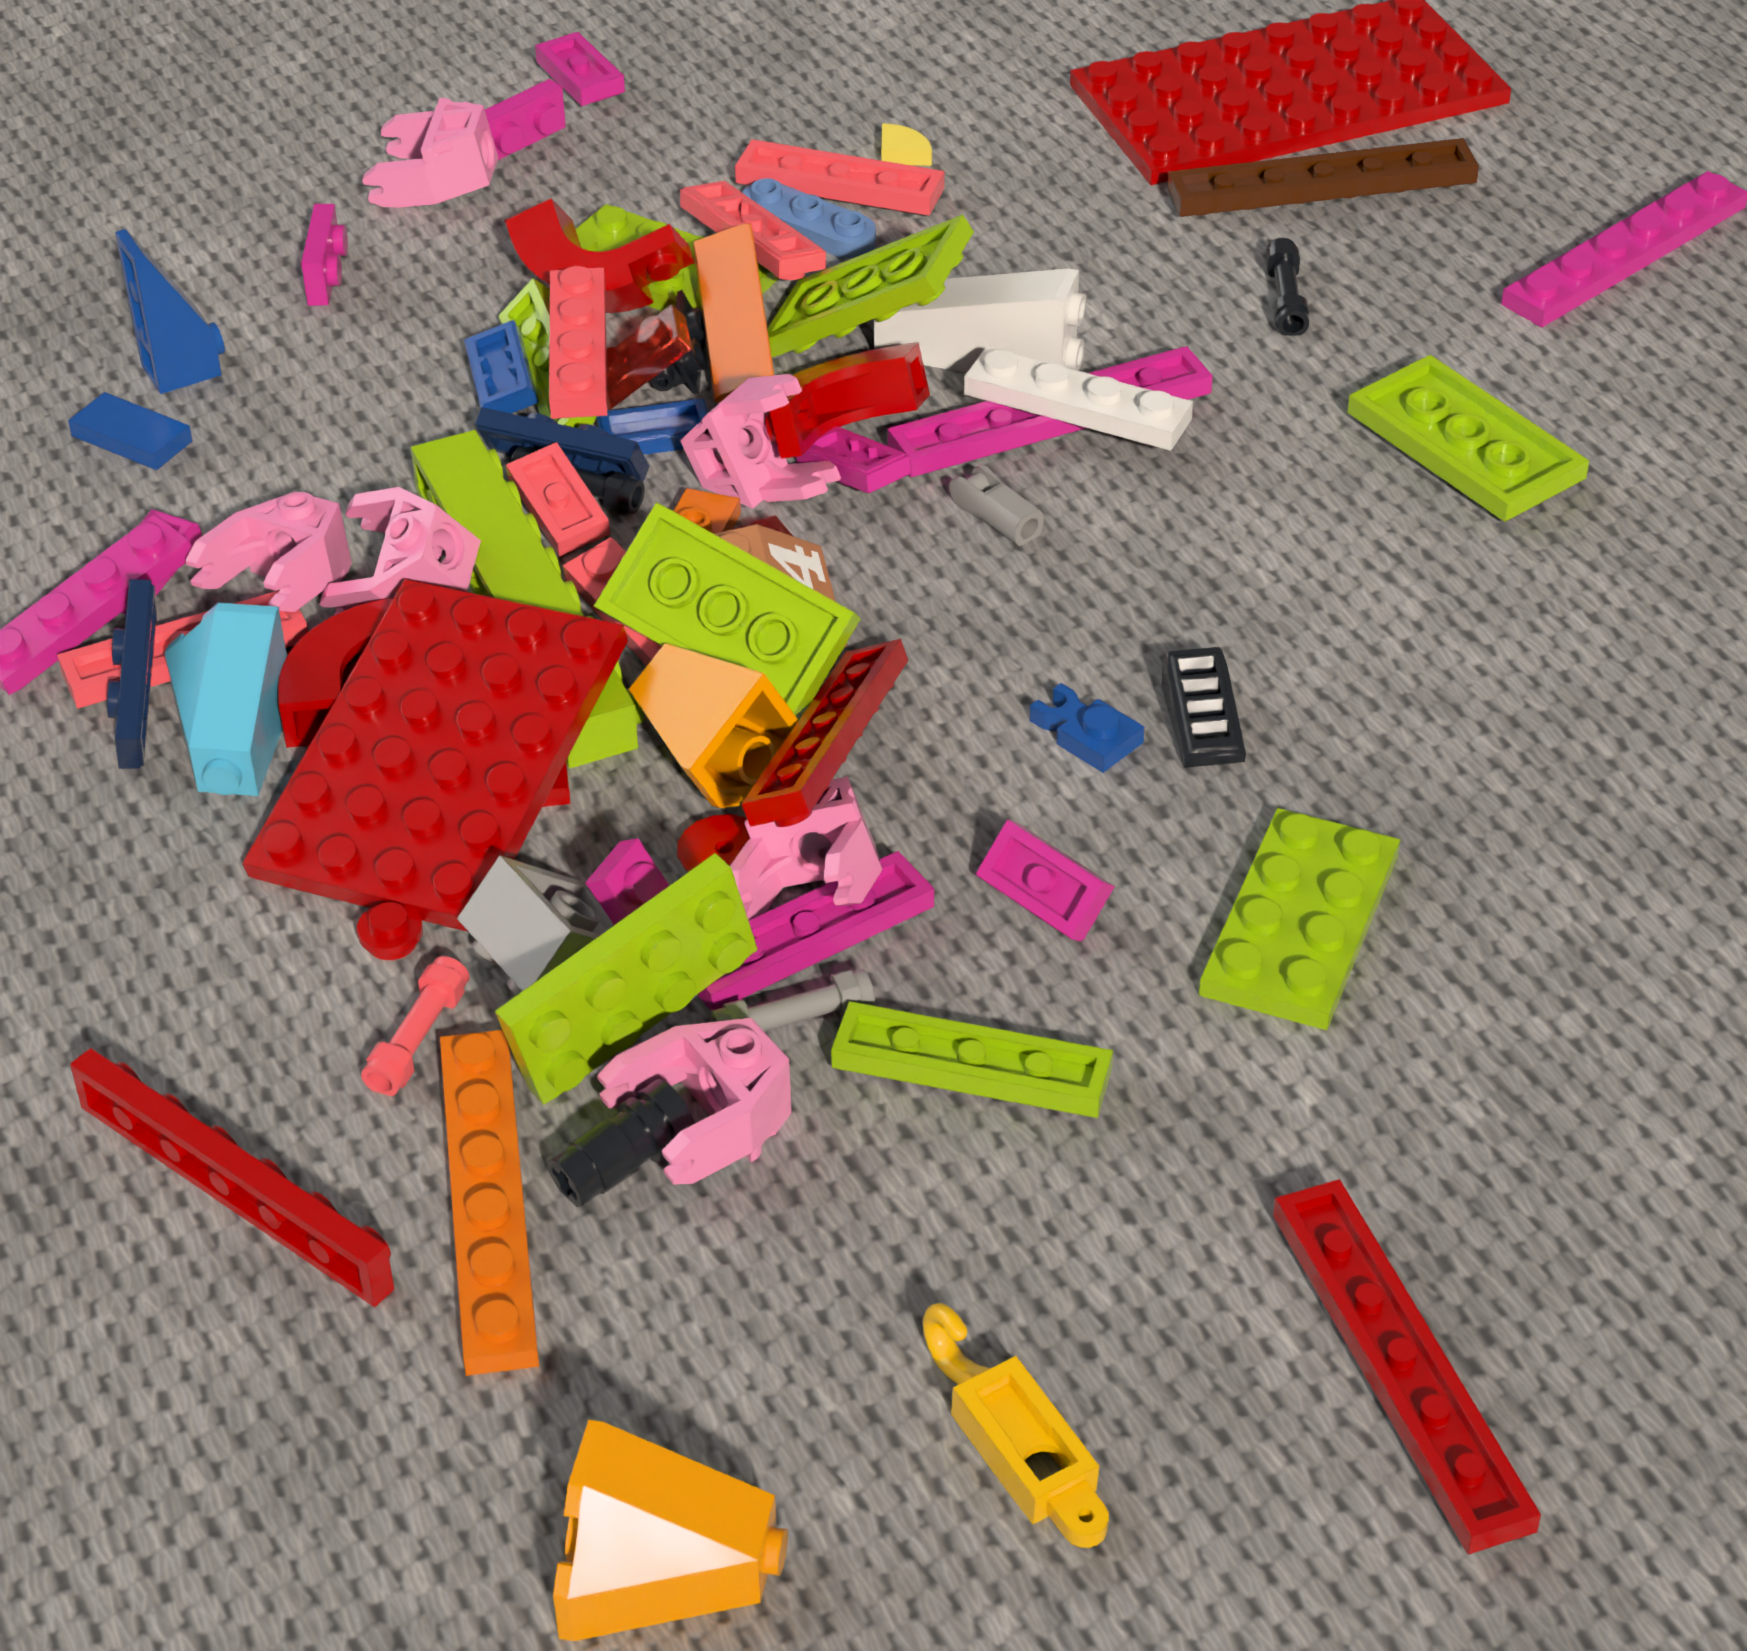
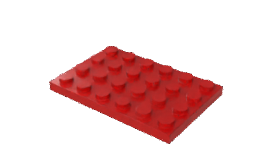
M404 579L242 864L248 877L368 908L386 902L401 904L406 909L419 912L422 921L468 932L458 921V916L498 857L503 856L515 860L628 642L624 625Z

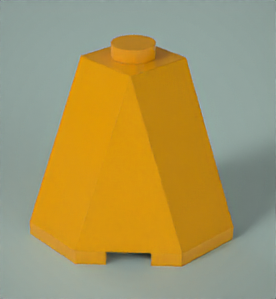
M667 643L662 646L629 688V691L680 766L708 802L717 808L739 806L740 802L744 801L799 721L764 673Z
M588 1419L570 1475L566 1494L564 1516L570 1517L565 1543V1556L568 1562L560 1561L557 1563L553 1600L559 1639L578 1641L761 1603L768 1574L780 1576L782 1573L788 1545V1530L777 1527L775 1495L608 1423Z

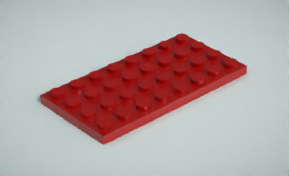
M1389 0L1376 4H1359L1353 7V9L1330 14L1317 13L1307 19L1289 23L1276 22L1269 24L1266 28L1243 33L1230 32L1220 38L1201 42H1184L1174 48L1156 52L1143 51L1135 54L1133 57L1110 62L1097 61L1087 67L1070 70L1071 88L1150 185L1168 182L1169 171L1260 161L1509 104L1511 87L1425 0Z

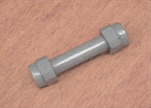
M849 969L831 974L830 985L749 1008L743 999L723 1004V1008L710 1012L711 1022L752 1018L763 1031H767L835 1011H839L843 1019L849 1001L875 1006V995L867 972L864 969L855 972Z

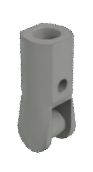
M979 465L972 470V476L966 479L960 476L950 481L949 490L956 505L987 522L1017 546H1021L1040 536L1045 521L1043 513L1006 486L987 466Z

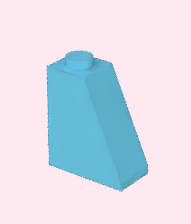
M217 603L203 615L200 624L187 635L180 634L167 646L164 654L172 693L197 791L220 795L259 796L283 730L279 709L278 685L280 672L287 653L279 607Z

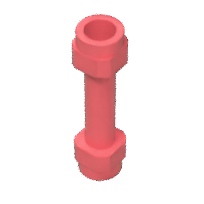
M440 956L426 967L418 980L420 996L390 1042H378L366 1059L367 1065L363 1069L361 1077L364 1084L370 1090L394 1096L400 1088L407 1084L414 1073L412 1056L442 1009L444 1007L454 1009L465 993L464 987L468 983L470 976L468 970L461 962L448 956Z

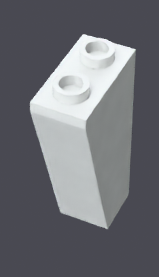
M1069 268L949 278L944 282V292L931 303L924 306H918L917 303L901 308L895 315L883 322H876L874 320V350L919 342L923 364L926 366L967 373L988 346L995 349L1009 350L1015 354L1047 363L1062 364L1067 368L1079 371L1084 355V339L1077 338V326L1080 327L1084 318L1086 294L1078 293L1079 270Z

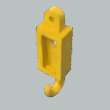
M944 1303L931 1304L923 1316V1333L935 1363L948 1378L957 1384V1386L953 1387L951 1415L1032 1524L1049 1516L1065 1539L1072 1545L1080 1548H1091L1100 1544L1107 1534L1109 1513L1104 1503L1095 1493L1097 1490L1099 1464L1017 1356L992 1368L980 1366L968 1359L956 1343V1341L964 1340L967 1336V1327L960 1316ZM1046 1452L1051 1455L1062 1470L1039 1481L1025 1460L1032 1454Z

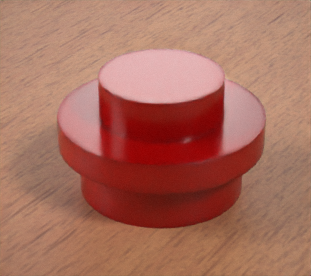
M386 902L371 907L361 915L357 922L359 943L372 956L382 960H396L407 956L416 948L423 934L422 918L419 912L406 909L401 904Z

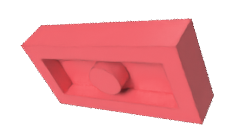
M557 442L506 464L508 480H513L516 484L520 498L529 512L534 515L537 524L559 557L611 534L609 519Z

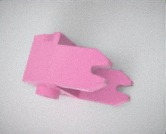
M439 98L435 111L395 115L382 126L380 131L381 136L399 138L388 142L386 151L395 157L412 160L377 163L364 174L362 179L363 185L381 186L370 190L368 195L370 203L381 207L396 208L438 204L489 186L499 157L484 106L469 102H453L448 98Z
M791 374L748 378L711 410L681 440V444L703 488L717 494L740 498L741 504L754 509L762 500L767 502L805 500L828 491L826 483L841 479L836 465L830 461L788 464L786 458H780L777 442H772L769 438L765 412L787 405L789 401L786 396L802 392L796 377Z
M401 487L354 495L348 504L345 515L348 518H363L360 527L364 530L385 533L374 576L370 578L330 583L322 592L319 605L322 607H337L336 615L361 604L394 598L404 579L467 592L481 542L480 539L436 504Z
M295 491L234 513L196 540L185 560L187 566L194 568L202 567L190 580L192 586L202 589H219L250 566L251 572L266 577L263 582L264 588L274 591L279 590L268 602V605L279 607V611L296 612L318 594L322 593L330 583L341 582L346 578L352 564L339 503L314 497L306 492Z
M848 776L832 779L830 786L824 791L813 808L812 814L800 823L788 827H777L774 822L750 827L748 820H746L744 824L751 839L747 841L730 866L748 921L766 913L783 887L821 880L825 884L838 881V888L833 898L835 906L860 904L882 871L875 842Z
M752 1018L674 1026L616 1055L597 1075L600 1083L606 1088L599 1093L600 1099L609 1109L618 1108L620 1103L630 1097L636 1098L638 1091L654 1080L661 1079L670 1086L681 1082L710 1115L680 1131L662 1150V1155L670 1163V1165L664 1168V1174L673 1185L694 1184L745 1156L750 1162L756 1160L762 1153L764 1141L770 1136L775 1135L792 1113L789 1058Z

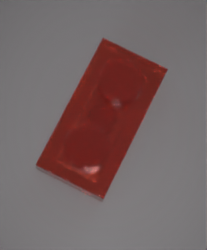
M672 304L658 315L650 316L642 321L636 331L617 346L607 348L608 410L614 408L692 349L686 317Z

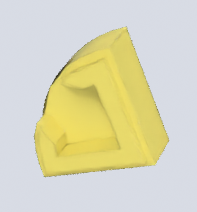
M882 123V161L911 166H932L931 144L924 135L909 127Z

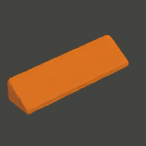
M749 223L696 240L693 244L714 403L723 401L748 378L774 375L752 225Z

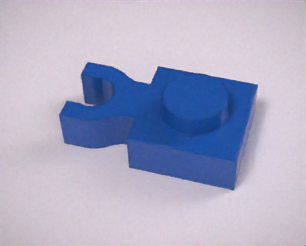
M1063 683L1053 688V705L1056 707L1047 706L1039 699L1030 705V722L1042 729L1057 731L1058 746L1102 773L1144 743L1145 726L1100 699H1096L1086 706L1080 702L1075 691Z

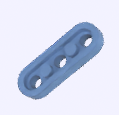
M769 178L755 181L742 192L820 246L827 253L841 258H855L874 250L876 247V225L870 218L860 212L848 210L822 200L816 195L801 192Z

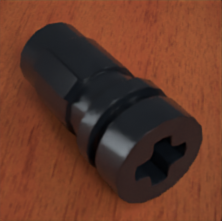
M656 1079L638 1091L636 1098L630 1097L620 1103L618 1114L611 1119H604L570 1142L568 1148L548 1160L549 1173L560 1192L576 1207H581L597 1195L605 1194L637 1172L640 1166L648 1160L653 1162L662 1160L664 1158L662 1150L680 1131L695 1124L689 1108L677 1091L667 1082Z

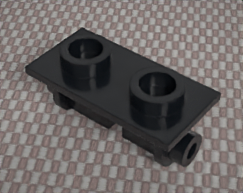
M683 290L677 291L676 307L663 311L654 319L651 349L654 353L650 354L647 378L650 384L658 391H668L672 387L687 383L693 394H699L701 371L706 368L703 353L705 332L702 311L699 307L692 308Z

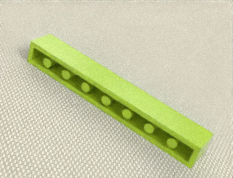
M476 430L411 446L415 485L419 496L439 506L481 540L469 583L472 593L583 616L579 596L571 580L566 582L562 580L559 562L554 549L551 546L543 547L539 527L532 513L524 514L516 484L513 480L507 482L504 480L502 465L496 450H487ZM618 662L566 760L569 769L638 749L637 724L644 722V713L632 693L623 685L622 673Z

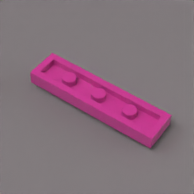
M153 514L1 628L0 688L8 695L22 689L58 661L57 654L73 650L127 608L129 579L151 580L152 584L157 586L186 563L185 560L192 549L189 539Z
M899 851L879 859L882 871L860 904L835 906L833 898L838 888V881H834L749 920L758 950L746 958L739 968L724 974L697 995L710 1011L723 1008V1004L747 997L933 908L934 888Z

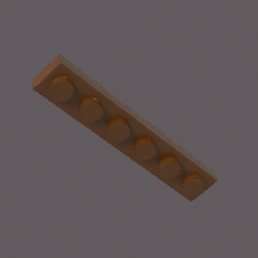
M1464 138L1169 171L1167 189L1180 217L1201 216L1210 213L1253 210L1262 207L1304 204L1314 201L1477 183L1479 164Z

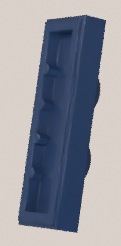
M481 407L475 422V426L488 448L495 449L499 453L513 455L519 446L530 449L533 447L542 449L557 442L573 467L609 477L616 472L632 475L635 479L643 482L650 467L637 441L609 435L605 430L594 425L582 424L579 428L558 424L550 417L539 413H529L527 417L483 407Z
M129 579L125 629L114 628L112 662L113 665L122 666L120 682L109 681L107 715L108 718H117L115 745L119 769H138L144 766L157 621L155 586L151 580Z

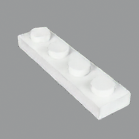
M987 346L964 376V395L1170 451L1192 420L1193 401L1171 396L1163 391H1152L1122 383L1111 377H1100L1067 368L1062 364L1047 363L1021 356L1005 349H995Z

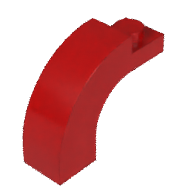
M552 198L505 220L511 241L520 259L549 289L550 271L565 270L574 266L604 268L606 313L632 311L654 303L649 284L656 281L669 280L676 276L681 269L695 263L689 244L670 224L619 248L596 252L585 250L581 247L573 220Z
M919 342L849 355L793 374L797 378L802 392L786 396L789 401L787 405L766 412V428L771 441L777 442L780 458L785 459L802 456L823 434L836 426L841 427L878 416L916 411L930 396Z
M394 598L368 602L342 611L315 626L292 648L282 666L278 685L279 709L286 748L309 746Z

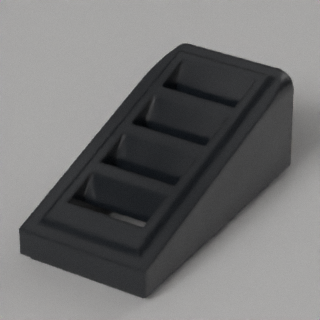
M1220 647L1165 653L1163 656L1161 687L1184 768L1245 762L1246 751L1223 650ZM1213 734L1225 735V737L1194 740L1193 737Z

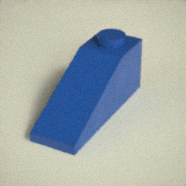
M126 229L115 232L141 366L158 392L163 394L221 376L218 355L225 353V346L216 323H207L194 303Z

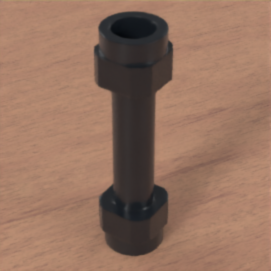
M1277 238L1271 241L1266 248L1267 274L1270 277H1275L1278 294L1274 310L1275 326L1283 336L1302 335L1309 327V308L1306 298L1299 295L1296 276L1299 274L1300 266L1299 249L1292 240Z
M519 446L514 451L510 463L540 449ZM574 467L593 497L603 499L604 508L619 513L624 511L631 514L639 510L645 494V486L642 481L635 479L632 475L616 472L606 477Z

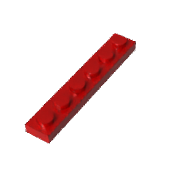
M901 639L845 652L741 803L750 827L774 822L777 827H788L804 821L812 814L816 803L830 786L834 775L846 761L852 747L858 738L863 735V730L874 713L879 710V705L889 690L895 685L894 682L907 664L908 657Z
M89 1048L70 1063L80 1105L86 1112L374 1308L395 1290L389 1260L391 1257L390 1248L383 1237L373 1228L366 1225L358 1227L337 1213L331 1202L322 1194L315 1191L307 1193L289 1181L275 1163L266 1158L258 1160L237 1146L234 1139L223 1128L216 1125L207 1126L189 1114L185 1106L176 1097L169 1093L161 1095L141 1082L138 1075L125 1063L117 1062L114 1064L92 1048Z
M1334 1180L1276 1197L1273 1211L1275 1221L1467 1555L1537 1533L1541 1513L1341 1180Z

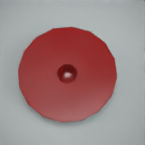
M734 814L713 815L698 820L685 829L677 842V857L684 869L688 872L714 853L731 866L747 841L751 839L744 824L747 818Z

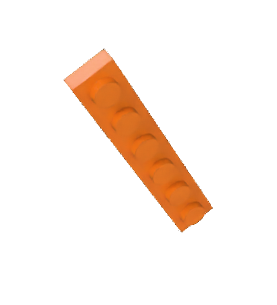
M503 1030L440 1037L465 1373L466 1376L539 1367L510 1046Z

